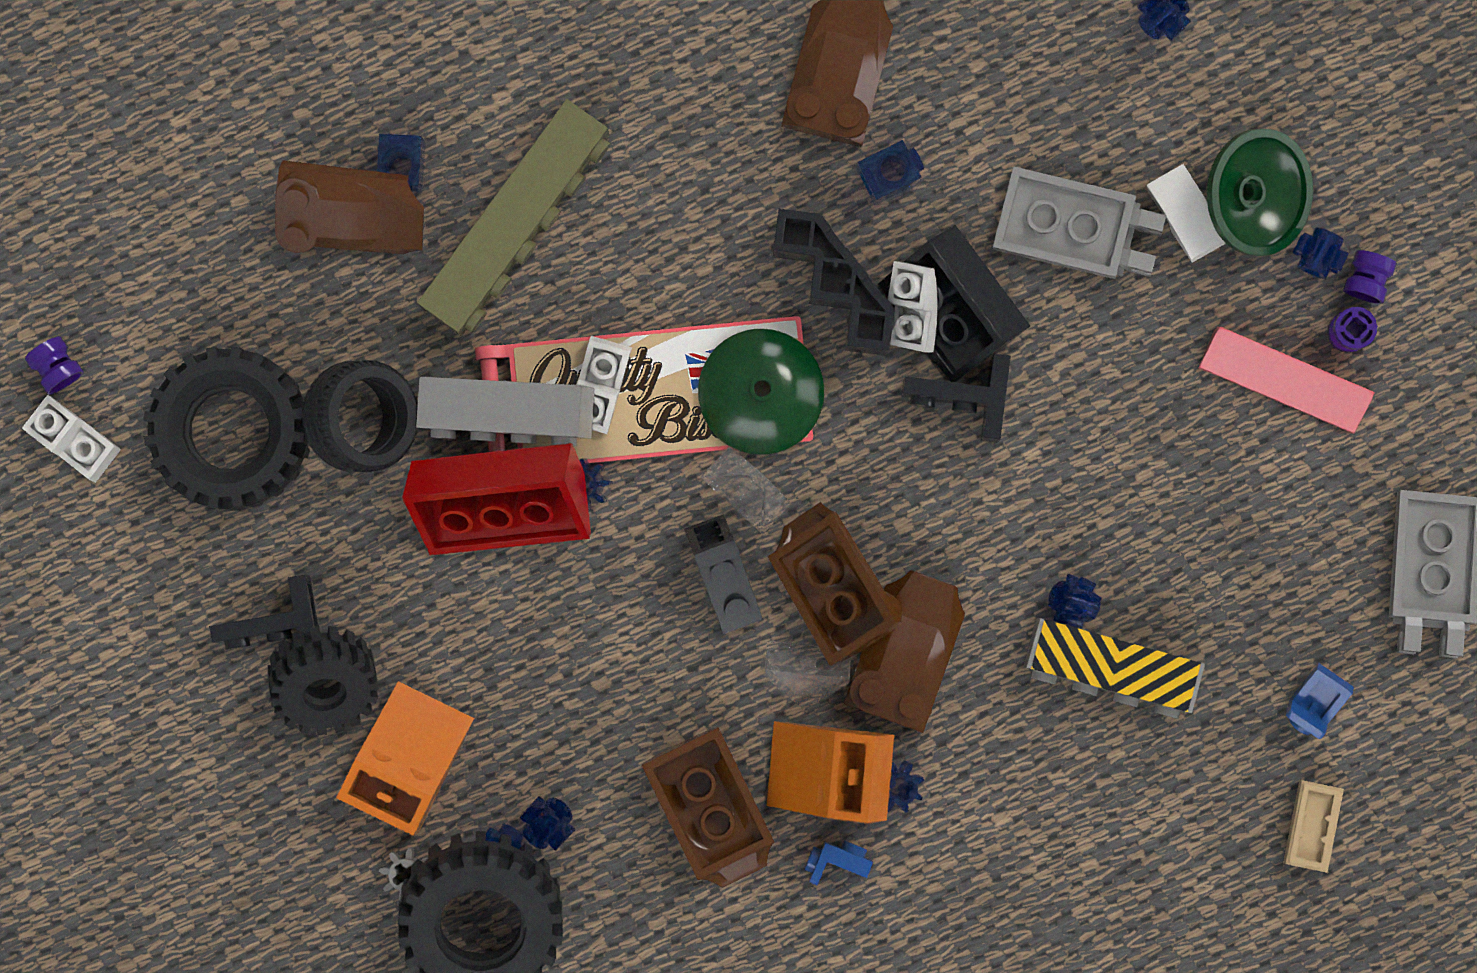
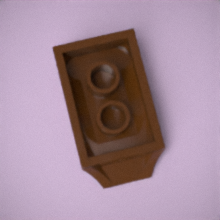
M820 0L812 6L781 127L862 147L893 30V24L887 15L883 0Z
M282 160L279 167L275 195V235L283 248L294 253H304L313 246L392 254L423 251L424 206L416 199L409 187V175Z
M819 502L783 527L780 543L776 551L768 556V559L830 666L837 665L862 652L894 631L903 622L901 620L902 609L899 601L894 595L884 591L836 512L831 511Z
M910 570L902 578L885 585L884 588L885 592L894 595L899 601L902 609L901 620L903 622L894 631L861 652L843 704L923 733L928 718L932 713L934 701L966 613L959 600L958 587Z
M718 726L691 737L641 764L697 880H708L723 888L767 866L769 850L775 842Z

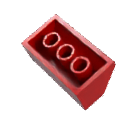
M572 443L411 461L402 499L429 555L590 539L591 529L585 473Z

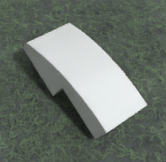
M1184 164L1147 184L1148 193L1162 214L1166 215L1171 232L1192 263L1226 244L1216 232L1210 219L1207 201Z
M894 261L888 301L895 305L890 345L921 352H933L937 326L934 268Z
M591 336L576 385L595 388L592 430L607 434L632 347Z
M49 395L45 397L22 427L23 430L47 449L60 456L86 478L95 483L121 450Z

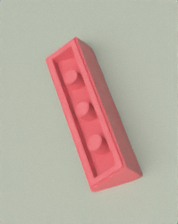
M1223 327L1214 329L1198 367L1353 434L1375 392Z

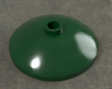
M1258 128L1239 133L1224 145L1215 158L1208 177L1207 205L1210 219L1216 232L1228 246L1240 253L1251 256L1275 254L1288 247L1299 236L1308 220L1313 201L1312 173L1305 154L1293 139L1277 130Z
M750 329L725 339L707 358L699 378V406L710 430L726 445L747 454H775L798 444L815 426L824 403L823 376L814 356L794 337L772 329ZM760 381L768 383L770 393L764 397L758 396L754 391L756 383Z

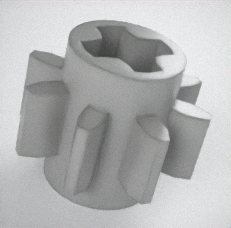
M414 847L408 848L406 856L402 859L394 851L389 853L390 859L394 864L391 867L379 869L380 873L388 875L390 882L385 885L383 890L389 891L395 888L400 891L399 900L401 899L403 882L401 883L397 878L401 873L398 865L401 863L405 868L413 865L417 860L413 858ZM425 857L420 861L424 862L428 859V857Z

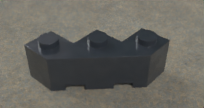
M778 209L773 258L814 263L809 304L850 309L845 351L887 356L890 350L895 308L884 294L882 295L868 277L867 272L849 249L843 245L821 214Z

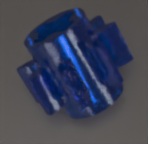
M1143 0L1137 6L1143 12L1138 18L1140 27L1148 36L1154 39H1161L1166 35L1172 41L1191 22L1185 16L1190 10L1187 0Z
M1315 227L1312 235L1304 232L1303 235H1300L1292 252L1301 257L1297 267L1303 272L1320 279H1326L1330 271L1335 274L1338 271L1341 272L1349 255L1348 252L1340 250L1344 239L1329 230Z
M582 458L579 461L584 470L585 477L590 476L592 478L589 486L593 491L587 492L588 510L590 511L592 507L591 500L595 499L600 503L607 502L602 492L604 487L612 485L613 481L604 480L600 474L604 470V464H598L593 469H589L587 458Z
M1067 574L1066 581L1057 582L1049 593L1048 606L1056 611L1053 620L1060 624L1082 629L1083 622H1090L1095 619L1101 606V597L1092 592L1095 589L1096 583L1084 577L1078 578L1071 574Z
M906 760L901 763L900 768H897L894 762H892L890 789L896 786V778L903 780L904 783L898 785L899 793L895 794L889 791L888 812L893 808L894 804H897L900 810L907 813L910 802L914 799L922 800L923 798L917 793V784L922 783L924 777L919 774L909 775L913 764Z
M538 796L520 815V819L526 822L522 828L525 839L538 849H545L550 845L556 851L575 831V828L569 824L573 818L570 808L558 798L552 797L545 802L541 796Z

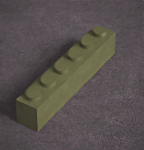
M566 99L417 302L418 305L461 337L466 330L473 333L487 314L482 309L491 296L498 299L510 284L512 279L507 276L516 262L523 265L535 250L536 244L532 240L540 229L543 228L545 231H548L558 219L561 210L557 206L566 194L572 198L578 192L586 179L582 175L584 169L590 161L597 164L609 149L611 143L606 140L609 137L608 128Z

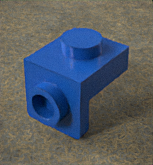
M1318 663L1289 700L1286 716L1289 718L1291 725L1305 735L1312 734L1316 738L1322 739L1326 734L1329 722L1353 694L1354 687Z
M844 840L842 846L839 847L824 841L821 849L815 846L812 848L804 870L811 873L809 882L818 885L827 862L867 878L873 861L865 857L867 849Z

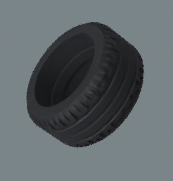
M356 360L334 364L318 375V378L310 385V389L304 398L305 403L303 404L302 411L304 418H302L307 442H310V447L315 454H318L322 461L338 470L346 472H377L384 470L402 459L408 452V449L411 448V443L415 440L414 437L417 435L416 429H418L416 428L418 404H416L417 398L414 396L415 393L411 390L412 387L407 379H404V376L399 371L385 363L374 360ZM359 380L373 389L382 408V426L379 435L373 444L362 452L355 450L346 441L341 432L338 417L340 403L345 392Z

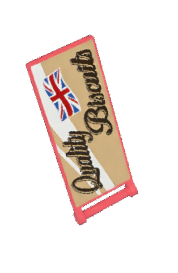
M794 316L594 336L632 347L608 433L604 434L592 430L591 439L577 438V446H574L580 463L591 464L732 450L733 448L723 443L710 430L699 406V378L707 358L725 339L750 329L780 331L794 337L804 345L801 318ZM590 337L480 346L475 348V359L480 361L482 380L499 381L497 360L509 358L511 382L576 385ZM760 381L755 384L754 391L758 396L764 397L770 393V386L768 383ZM813 429L799 443L812 441ZM496 433V441H488L489 452L506 450L504 434ZM537 436L536 444L517 443L518 449L551 445V437Z

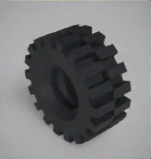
M319 626L310 627L311 634L306 636L303 635L301 630L293 633L292 643L284 639L278 644L279 652H272L270 656L271 665H268L267 668L272 707L274 706L275 715L278 719L284 717L285 725L291 729L296 724H299V731L309 734L311 728H317V735H327L326 728L334 727L336 733L345 731L344 724L347 722L353 727L361 722L360 713L365 716L371 713V703L376 704L378 699L377 690H379L374 655L371 648H367V642L362 637L355 641L354 632L347 629L343 635H340L338 627L328 626V631L320 633ZM319 679H334L338 681L327 688L308 686Z

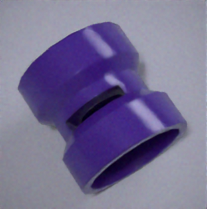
M1357 250L1352 262L1355 269L1353 275L1346 279L1343 292L1369 303L1383 304L1387 294L1385 287L1387 278L1393 276L1397 263L1391 258L1378 253Z
M1351 307L1332 318L1328 325L1327 334L1334 348L1341 352L1352 353L1373 342L1377 335L1378 326L1375 317L1370 311L1362 307Z
M60 336L43 342L25 356V360L30 368L38 371L41 375V385L49 395L63 390L78 380L84 373L79 363L71 360L68 356V346Z

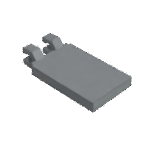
M1013 166L993 250L1115 279L1116 275L1122 277L1124 270L1151 277L1156 256L1130 250L1134 229L1161 237L1166 215L1140 209L1141 203L1135 202V195Z
M1407 490L1397 492L1389 617L1393 618V624L1400 625L1397 653L1414 655L1416 652H1421L1422 628L1431 627L1442 629L1439 657L1456 659L1458 656H1463L1465 631L1470 630V625L1477 624V497Z

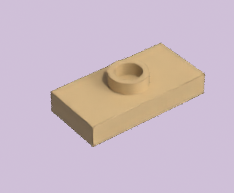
M1299 780L1283 861L1284 864L1328 873L1344 789Z

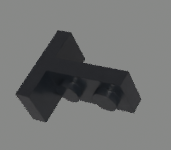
M1002 354L992 355L987 387L905 376L901 397L910 398V405L924 408H935L936 401L952 403V411L963 413H977V407H985L980 441L997 443L1001 440L1011 356Z
M724 514L685 528L686 536L723 634L763 620Z
M304 574L288 577L293 611L209 626L212 643H224L225 650L251 646L250 638L266 635L267 643L292 639L291 630H297V632L301 630L304 636L311 634L310 627L319 626L311 576Z

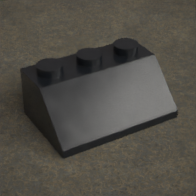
M956 225L926 242L904 261V263L934 268L937 326L934 351L928 353L950 382L956 383L1030 327L1028 321ZM892 272L878 283L887 297Z

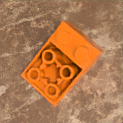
M398 681L356 756L336 798L413 836L418 834L475 718Z
M774 721L767 806L824 818L861 823L887 821L894 735Z

